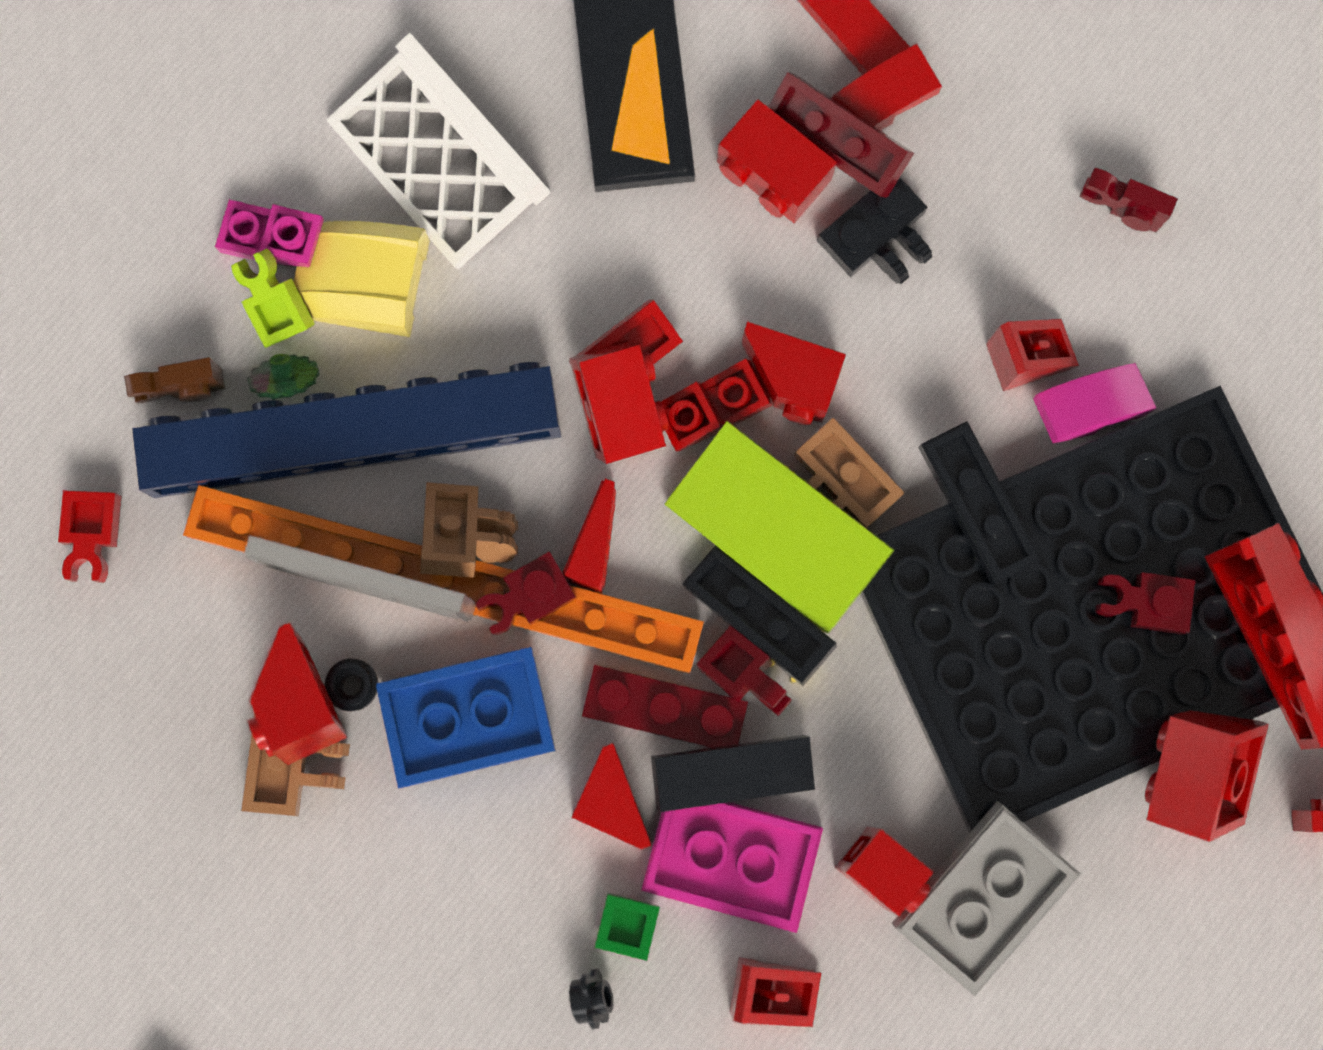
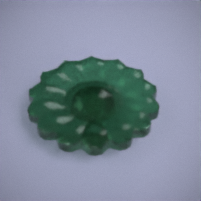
M276 354L268 361L261 362L259 367L253 368L251 375L247 377L250 392L257 393L259 398L276 400L279 398H291L296 394L305 393L309 387L316 384V378L320 375L316 361H310L307 356L298 357L294 354Z

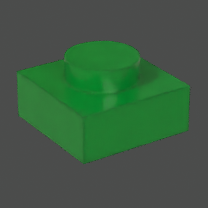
M608 893L594 948L647 961L660 906Z

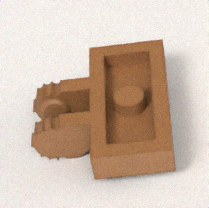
M834 417L794 454L796 459L813 476L807 482L817 490L823 486L835 499L834 503L845 510L866 528L874 523L905 493Z
M426 482L420 574L474 578L476 556L484 563L499 562L501 564L502 562H512L515 555H518V545H516L514 538H511L518 531V521H516L515 514L505 510L478 508L479 486Z
M251 734L241 811L299 817L303 786L342 790L345 788L346 777H340L339 774L304 773L306 757L287 765L275 755L269 757L265 749L260 750ZM337 742L314 754H322L324 757L330 758L349 756L350 744Z

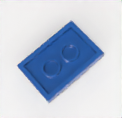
M532 647L376 684L398 789L556 751Z

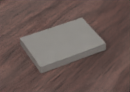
M997 801L928 880L927 884L932 888L922 904L913 913L905 909L899 917H896L892 925L971 994L976 996L1081 873Z

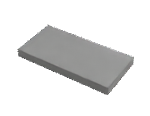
M250 535L244 552L247 555L246 558L271 569L465 622L472 621L476 602L463 593Z

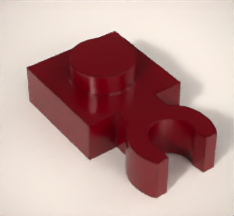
M1099 168L1093 169L1091 176L1086 179L1079 197L1088 202L1111 207L1110 214L1120 217L1123 224L1127 227L1144 232L1150 230L1155 233L1171 217L1178 200L1176 197L1131 178L1127 183L1119 181L1113 174Z
M549 551L503 577L510 589L509 592L504 595L498 593L486 594L475 605L479 611H483L491 605H498L503 609L502 620L489 628L491 634L500 635L512 627L515 616L522 612L529 624L532 625L577 598Z
M1142 572L1136 575L1135 586H1131L1124 577L1111 574L1099 578L1098 585L1112 587L1118 594V600L1115 605L1107 603L1096 605L1095 612L1099 615L1112 617L1125 611H1132L1131 627L1176 634L1190 633L1195 580Z

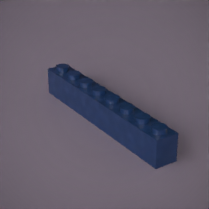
M522 362L510 366L507 373L489 375V371L477 369L458 374V380L438 383L437 378L421 377L409 380L406 383V388L386 390L384 385L363 386L357 388L355 395L335 398L333 393H314L303 398L304 403L285 406L283 401L279 400L261 401L254 403L251 411L232 413V410L229 408L207 409L200 413L201 418L181 421V418L178 416L154 417L148 420L149 426L132 428L139 490L152 498H161L194 493L197 491L198 485L211 489H221L562 438L550 366L540 367L538 362Z

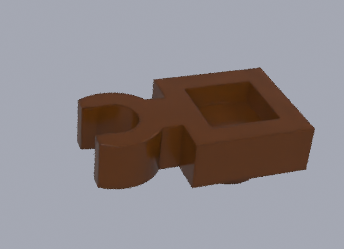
M210 357L160 366L156 372H139L124 376L127 396L134 397L136 403L151 402L170 395L174 398H179L181 402H198L210 398L212 391L225 389L223 371Z

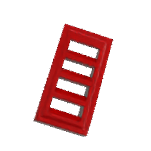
M606 478L599 485L563 570L567 582L603 594L606 585L617 497L615 482Z

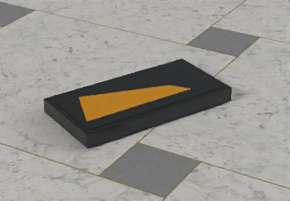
M573 0L595 192L695 182L674 0Z

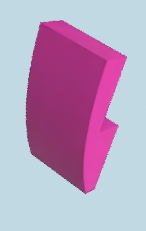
M229 199L215 248L220 253L255 260L253 255L267 248L274 255L277 264L310 267L324 218L320 215L275 204L272 205L271 209Z
M1136 363L1086 375L1042 391L1033 397L1053 444L1094 435L1106 425L1143 418L1156 409Z

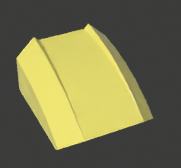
M365 221L324 222L310 267L297 266L293 282L313 321L410 337L414 322L413 309L423 261L427 258L430 240L424 228Z

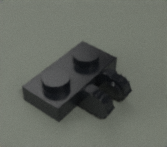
M899 178L887 198L880 197L870 190L821 232L817 239V242L850 278L870 260H873L896 284H902L909 278L906 266L890 249L886 248L894 240L919 264H925L933 257L929 245L926 244L914 229L910 228L913 223L925 214L928 207L901 178Z

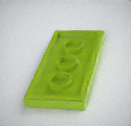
M726 421L664 504L827 634L831 633L894 552V549L728 421Z

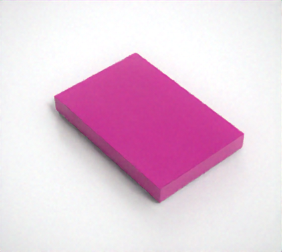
M731 802L662 812L641 891L797 933L823 827Z

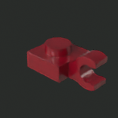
M731 625L696 664L704 675L738 703L750 691L763 705L779 716L792 701L786 695L787 691L765 674L767 669L773 664L770 657Z

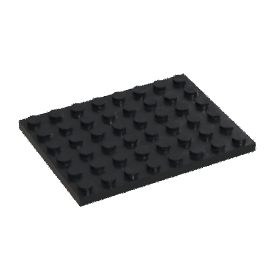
M1221 386L1000 481L1043 561L994 586L991 585L948 504L876 535L892 547L894 552L862 591L861 596L969 833L997 801L1021 822H1025L1159 762L1162 752L1157 750L1158 734L1163 723L1169 720L1172 715L1190 710L1254 719L1279 708L1204 556L1279 523L1283 532L1288 533L1295 540L1301 555L1298 562L1308 581L1314 582L1323 595ZM1142 572L1195 580L1190 633L1176 634L1131 627L1132 611H1125L1112 617L1099 615L1095 612L1096 605L1101 603L1115 605L1118 600V594L1114 588L1098 585L1099 578L1115 574L1124 577L1131 586H1135L1136 575Z

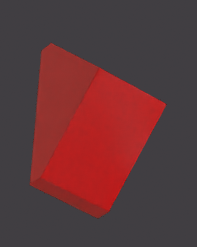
M1062 319L1008 321L999 326L986 344L1003 391L1079 366Z
M612 743L602 748L571 818L642 850L652 844L616 747Z
M739 957L730 1007L733 1021L741 1024L813 1027L822 973Z

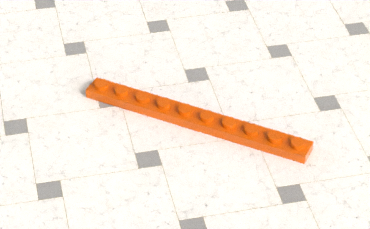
M198 485L183 532V536L242 553L245 552L250 535L463 593L475 602L489 593L504 595L509 592L510 589L503 577L515 571L476 560L474 578L420 574L422 545ZM570 586L577 598L576 600L532 625L529 624L522 612L515 616V621L512 625L690 674L704 621ZM491 605L487 609L479 611L475 607L473 615L500 622L503 618V609L498 605Z

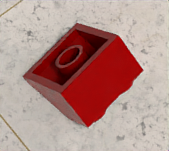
M290 622L280 626L249 700L255 717L248 719L247 723L260 750L265 749L269 757L275 755L284 763L290 765L348 737L306 643Z
M1190 710L1170 716V719L1163 723L1157 738V750L1162 752L1158 771L1151 775L1145 790V801L1150 803L1146 820L1208 842L1245 825L1269 723Z

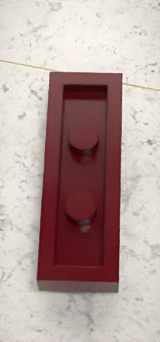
M787 72L768 105L772 111L837 161V168L880 197L887 198L915 154L794 73Z
M594 665L582 717L712 748L739 744L748 701L740 700L738 703L732 697Z

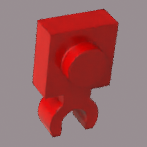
M63 490L58 542L64 545H73V551L65 558L62 565V575L65 580L77 582L79 567L85 562H90L92 565L91 580L97 583H104L106 581L108 565L101 556L102 547H117L122 497L119 494Z

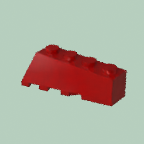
M1278 523L1204 557L1300 749L1323 748V595L1314 582L1308 581L1298 562L1301 555L1295 540L1291 535L1283 532Z

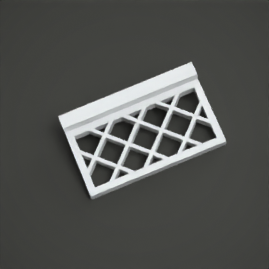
M408 33L395 46L399 53L328 117L326 121L420 228L426 230L428 238L448 261L459 270L532 202L537 206L551 191L413 35ZM403 70L412 80L411 102H386L387 84ZM421 92L431 103H420ZM377 94L376 101H370ZM359 110L375 111L374 137L354 136L344 124ZM385 111L410 112L408 138L384 137ZM420 112L441 113L444 116L443 139L418 138ZM453 128L464 140L452 139ZM363 145L373 146L372 156ZM383 146L408 147L406 173H386L381 167ZM417 147L442 148L441 175L415 174ZM452 148L474 150L477 154L476 176L450 175ZM485 164L497 177L485 176ZM395 182H405V192ZM415 182L440 183L438 210H422L413 204ZM449 184L475 185L473 212L447 211ZM484 185L505 186L515 197L500 213L482 212ZM426 218L437 219V230ZM447 219L473 220L471 239L455 252L445 240ZM482 220L490 221L481 229Z

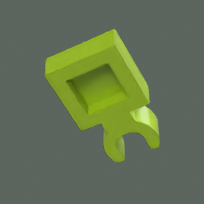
M266 248L253 255L259 265V274L254 273L250 269L246 259L231 265L235 279L242 286L249 288L253 295L241 301L265 348L315 325L292 278L281 283L278 282L275 276L277 272L276 259L271 251Z

